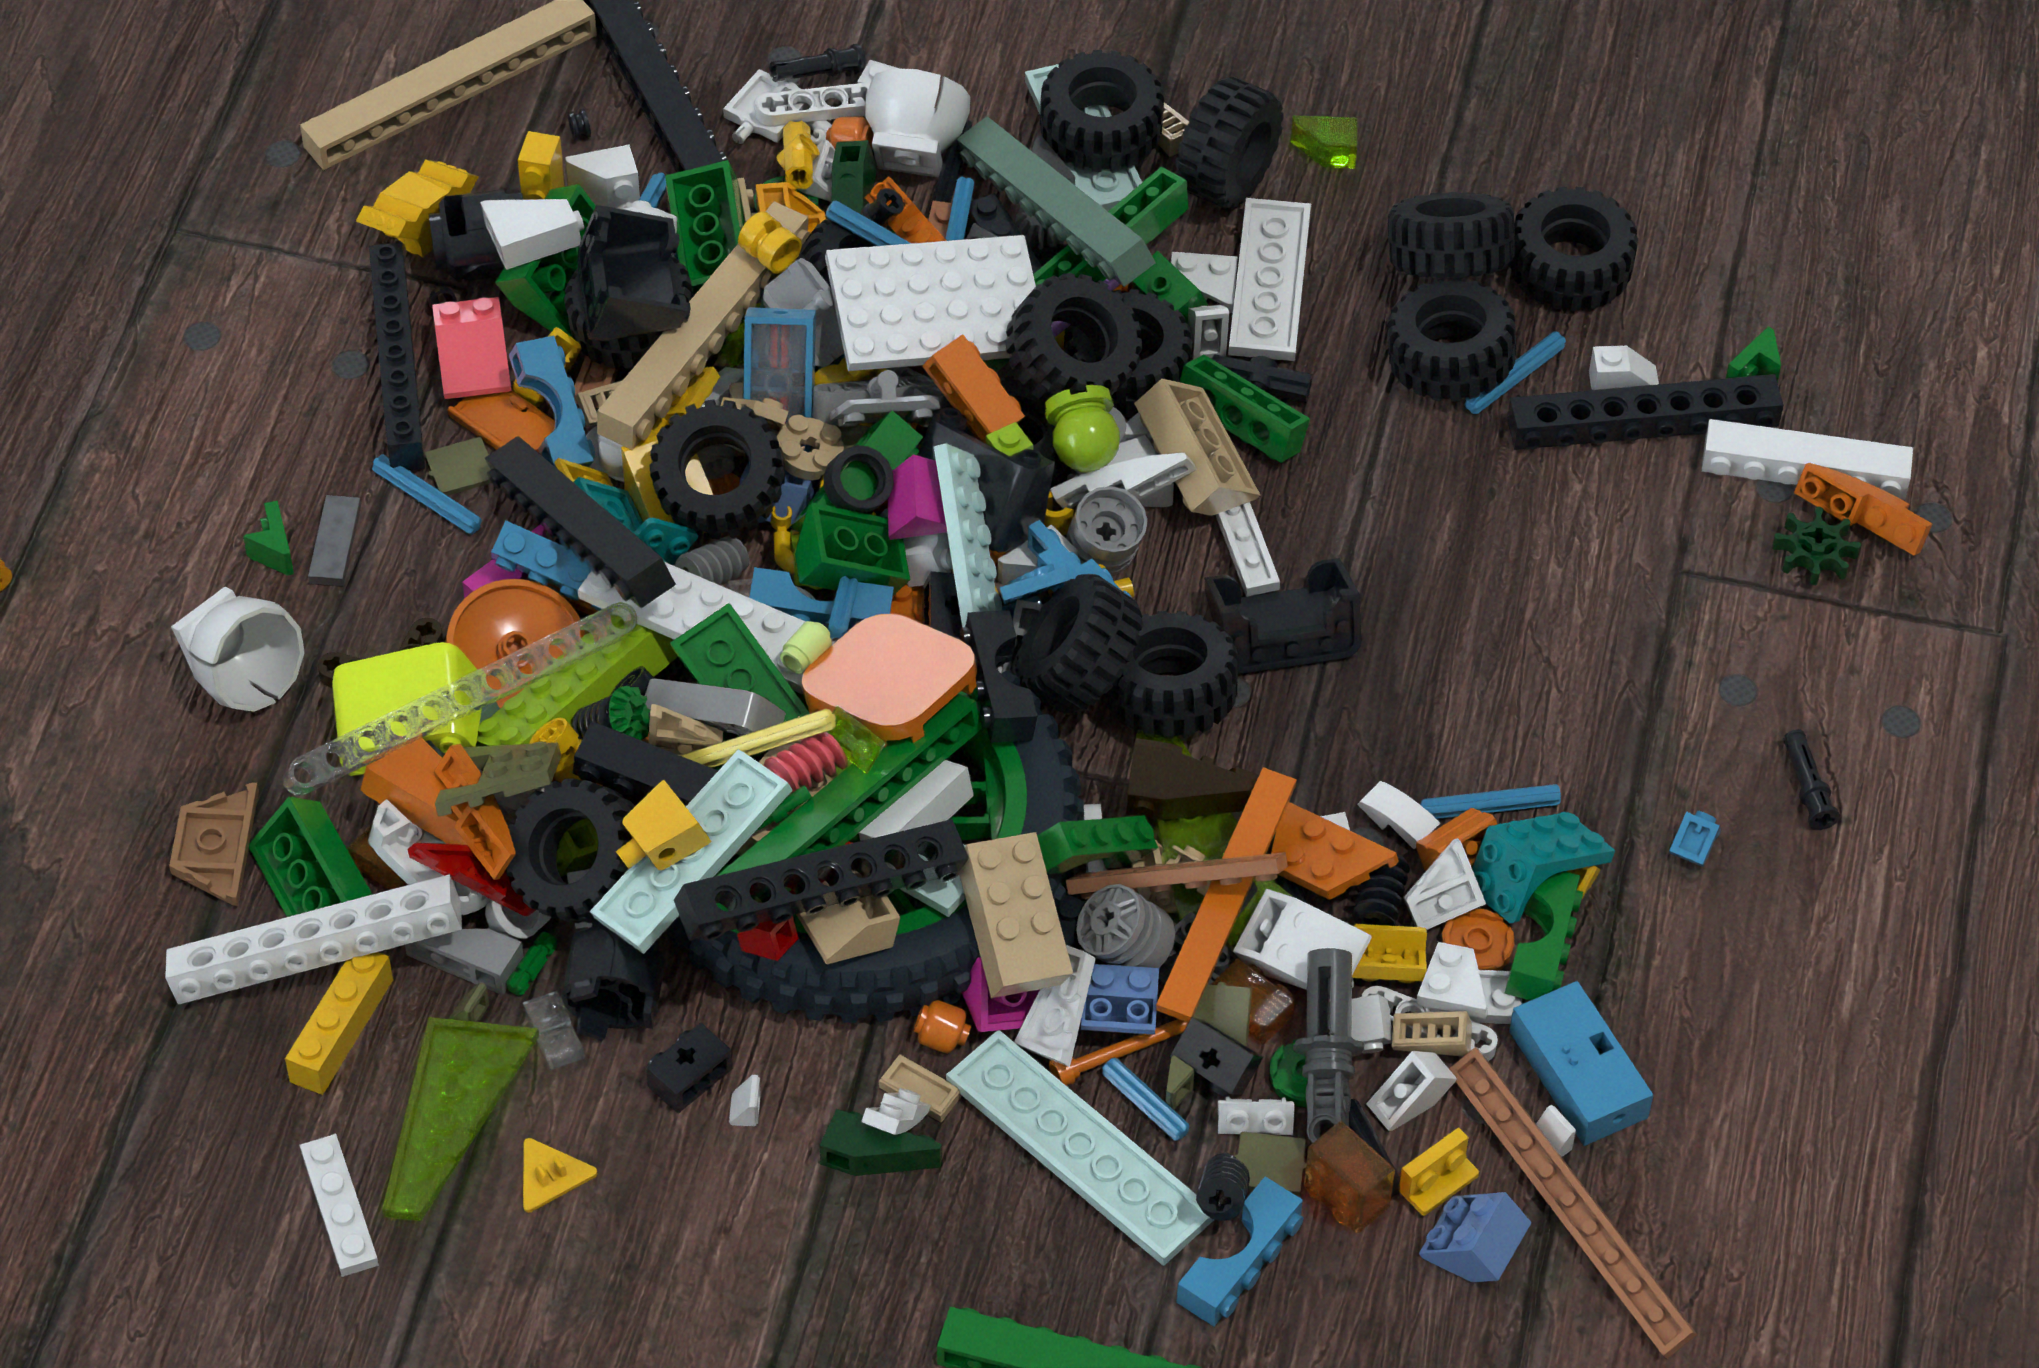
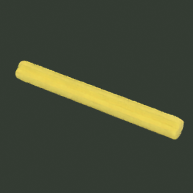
M823 709L680 756L714 768L725 764L738 749L748 756H752L833 730L836 727V717L830 709Z

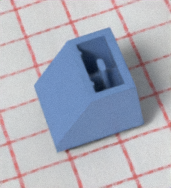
M1094 964L1081 1018V1030L1155 1035L1159 968Z
M1506 1192L1452 1196L1445 1204L1444 1211L1435 1227L1428 1233L1427 1240L1419 1255L1423 1259L1470 1282L1498 1281L1532 1222Z

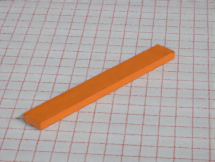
M1264 767L1262 768L1222 859L1266 854L1296 787L1297 779ZM1255 876L1242 877V882L1230 885H1220V879L1211 881L1158 999L1156 1011L1188 1023L1190 1022Z

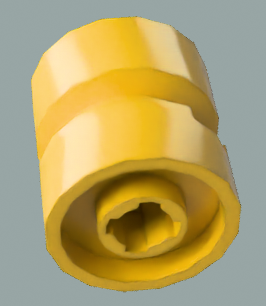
M764 211L751 216L742 227L738 236L739 246L752 257L758 258L763 266L775 274L782 273L794 263L802 248V242L799 237L789 229L782 227L779 221Z
M561 717L553 719L540 727L532 736L529 744L541 741L558 743L561 759L554 774V779L560 783L564 779L575 778L581 780L572 773L574 755L582 739H578L579 735L565 718Z

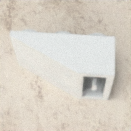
M1266 889L1233 952L1251 971L1307 990L1308 952L1322 948L1343 949L1351 952L1353 975L1372 936L1297 898ZM1328 978V997H1330V978Z

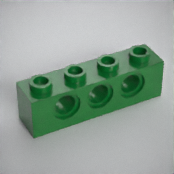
M1204 354L1184 365L1180 383L1204 389L1226 430L1238 436L1241 441L1251 444L1266 453L1269 458L1281 463L1301 451L1310 422L1309 417Z

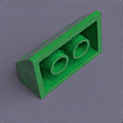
M813 502L808 506L795 551L800 584L837 591L840 579L847 576L849 579H857L858 583L863 582L894 587V596L910 581L903 538L890 540L888 518Z

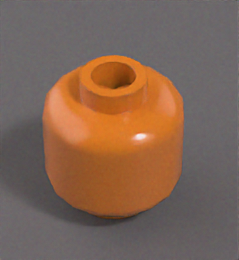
M839 117L834 120L831 128L826 132V140L835 149L837 142L868 140L873 150L872 141L874 133L864 117Z
M936 1000L929 1006L923 1005L921 1007L913 1032L918 1033V1041L922 1045L948 1054L955 1049L957 1044L965 1045L971 1025L965 1024L966 1013L963 1009Z

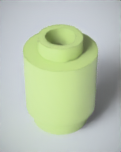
M804 622L783 645V652L780 654L782 663L793 673L802 674L810 664L832 646L829 630L819 622Z

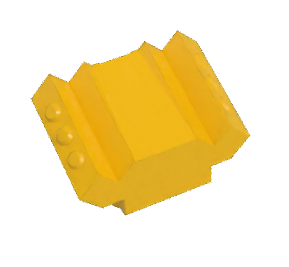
M425 159L418 173L409 171L383 190L373 206L364 205L356 222L383 231L389 237L397 238L405 245L408 252L418 254L423 258L433 250L429 214L440 212L439 203L444 196L470 193L479 176L468 173L464 169H457L455 166L447 165L444 162Z

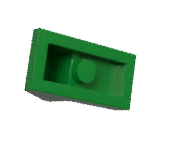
M1768 326L1728 364L1726 378L1775 374L1778 383L1781 360L1774 329Z
M278 501L264 503L266 517L260 518L262 531L246 534L243 537L246 554L250 559L287 576L294 574L292 559Z

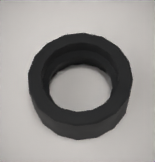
M856 445L843 450L828 463L824 473V489L830 502L836 508L865 514L881 506L889 498L894 486L893 471L889 461L879 451L869 446ZM859 461L867 465L873 472L877 481V489L870 498L858 500L850 496L844 489L840 472L849 462Z

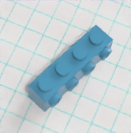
M506 520L491 551V558L496 560L495 564L500 568L510 572H514L515 569L529 574L527 579L545 586L548 583L560 588V594L576 601L579 600V587L591 572L586 561L581 563L572 549L566 550L563 545ZM595 605L591 606L592 608L604 614H611V612L599 608Z

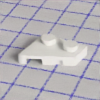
M1438 942L1417 994L1418 1006L1448 1012L1467 1011L1469 1016L1487 1018V1003L1473 948Z

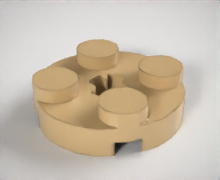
M802 415L790 417L788 423L784 424L783 429L780 428L777 434L784 461V469L789 474L801 479H821V475L825 473L828 463L844 450L840 429L835 425L827 424L815 418ZM802 445H811L815 449L812 452L804 451L805 446Z

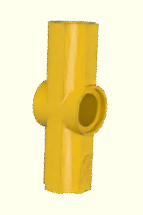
M802 120L799 122L789 121L783 127L784 149L777 154L776 158L785 170L786 182L794 186L795 190H806L813 184L812 161L819 156L820 152L811 140L810 127Z

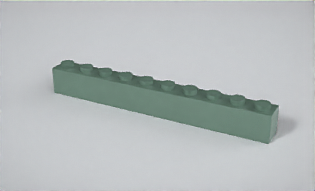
M988 116L957 138L962 148L959 154L969 168L975 166V169L984 180L989 178L994 187L999 192L1004 190L1008 198L1015 205L1020 203L1023 210L1030 217L1035 215L1043 228L1047 230L1050 227L1059 241L1063 242L1066 240L1075 254L1079 255L1082 253L1091 267L1098 266L1107 280L1114 279L1125 287L1156 263L1144 240Z

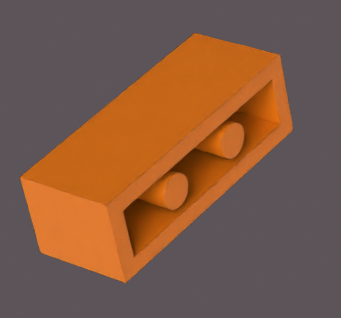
M963 334L933 354L922 366L952 407L959 410L966 417V425L974 436L985 444L986 435L1014 422L1018 424L1025 417L1021 412L1019 402L1013 396H1009L1001 385L998 374L993 369L988 368L980 357V352L976 345L968 341Z

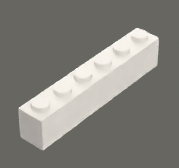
M1709 419L1704 445L1702 472L1797 485L1805 464L1813 463L1860 479L1905 500L1911 479L1913 447Z

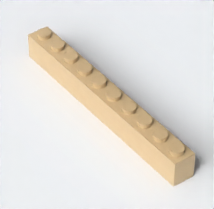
M554 0L536 10H532L526 15L300 124L303 147L318 165L325 170L597 36L595 13L583 0Z
M775 201L765 211L779 221L782 227L789 229L799 237L802 244L810 235V232H808V216ZM737 244L689 301L691 310L688 321L686 323L683 322L680 328L664 331L597 410V434L631 450L636 447L641 439H647L655 422L659 418L666 416L671 403L677 396L681 397L685 393L690 380L695 374H701L709 357L713 353L717 354L720 351L724 339L730 332L734 333L738 329L748 307H756L759 297L764 292V287L775 279L778 274L772 273L759 262L758 258L752 257Z

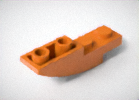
M890 176L883 182L877 183L871 192L864 197L869 203H873L877 199L876 196L880 190L884 188L894 190L899 194L904 203L903 211L888 220L889 227L896 235L910 243L947 241ZM891 200L886 203L887 206L892 202Z
M1813 463L1805 464L1794 494L1817 507L1823 508L1824 511L1839 520L1849 519L1851 522L1850 526L1858 523L1913 556L1921 552L1932 527L1931 522L1908 510L1910 504L1860 479Z

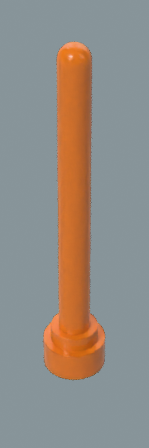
M1177 1019L1156 1027L1155 1035L1138 1034L1074 1059L1072 1057L1070 1067L1051 1060L1049 1061L1050 1073L1063 1084L1069 1086L1075 1083V1079L1080 1077V1073L1105 1064L1113 1057L1120 1058L1182 1034L1188 1022Z

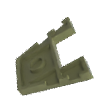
M541 741L532 744L463 747L479 770L483 769V772L477 784L440 790L435 801L438 817L452 814L451 806L468 802L470 808L482 805L486 796L503 791L506 798L550 785L561 759L559 744Z

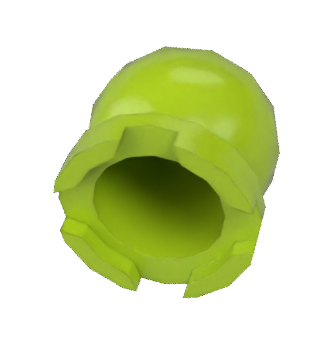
M1086 385L1087 392L1071 395L1070 389L1053 395L1045 402L1046 419L1049 424L1055 425L1052 432L1053 447L1060 461L1071 469L1082 473L1100 470L1107 466L1119 450L1120 430L1113 416L1109 414L1114 406L1109 388L1101 385Z

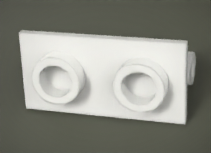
M1225 1097V1100H1218V1134L1252 1132L1269 1135H1293L1294 1102L1286 1101L1285 1097H1282L1281 1100L1259 1099V1102H1252V1099H1230V1097Z

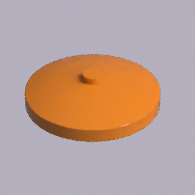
M504 579L479 587L459 604L450 620L445 643L457 646L486 679L484 697L496 701L499 708H502L508 699L515 697L527 687L534 677L541 675L554 664L559 656L566 654L578 644L586 633L575 609L556 591L529 580Z

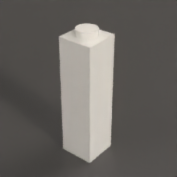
M948 760L943 761L859 832L860 841L946 821L951 818L974 796L968 767ZM885 862L888 867H890L891 869H895L893 865Z

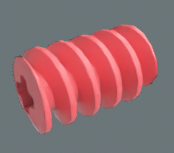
M828 732L802 739L800 744L795 743L788 750H783L777 753L776 757L772 756L764 762V766L789 783L793 789L792 792L799 789L798 783L801 786L805 785L807 789L811 788L812 781L810 776L814 781L820 783L824 780L823 771L829 776L836 774L835 764L842 770L848 767V761L842 747Z

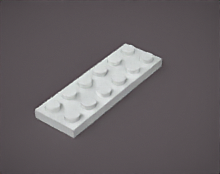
M1246 198L1228 355L1245 357L1265 356L1271 359L1295 361L1311 204Z

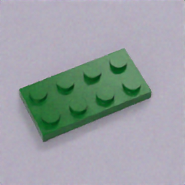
M730 603L670 642L672 649L698 684L756 693L786 713L784 722L810 714ZM764 752L752 755L750 757L755 759Z

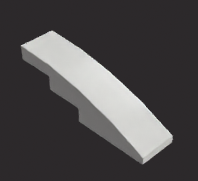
M1185 452L1150 455L1116 462L1104 466L1100 470L1083 473L1050 490L1056 502L1063 509L1065 507L1073 508L1077 506L1087 493L1096 488L1107 486L1125 489L1137 497L1138 500H1141L1197 470V468Z

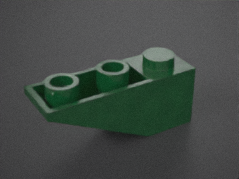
M868 140L837 142L832 164L831 203L837 200L861 214L862 208L869 203L864 197L874 187L878 167Z
M836 1109L819 1145L820 1165L853 1176L940 1168L942 1164V1144L937 1143L931 1137L926 1135L916 1136L908 1132L894 1135L863 1123V1115L853 1111L845 1112Z

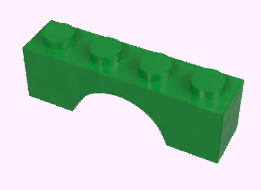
M1145 815L1059 822L1037 835L1047 874L1063 873L1098 859L1103 860L1106 869L1127 867L1158 849L1154 839L1153 828L1147 822Z
M1566 871L1556 873L1541 883L1529 898L1524 914L1531 917L1541 926L1545 937L1535 942L1518 943L1504 994L1531 1001L1561 987L1564 971L1558 970L1559 964L1566 965L1571 945L1564 943L1565 938L1572 939L1577 918L1571 916V912L1578 913L1583 896V891L1577 890L1580 875Z

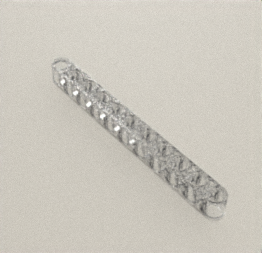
M618 602L297 757L291 762L283 775L285 788L294 795L308 794L621 641L636 626V611L627 603ZM611 615L621 617L624 620L625 628H616L611 622ZM580 630L589 631L594 637V644L585 643L580 637ZM556 645L560 647L563 651V659L552 657L549 653V646ZM519 660L527 661L532 666V674L522 673L518 669L517 662ZM492 675L497 677L501 682V689L495 690L490 688L486 682V676ZM459 690L467 693L470 698V704L462 705L458 703L454 692ZM431 706L435 708L439 715L438 720L427 719L423 714V707ZM397 721L404 724L407 735L398 736L394 734L391 730V722ZM359 738H370L374 742L375 751L367 752L359 746ZM332 752L340 755L343 766L339 768L331 766L327 762L326 754ZM302 768L307 770L311 781L306 784L297 781L294 777V769Z

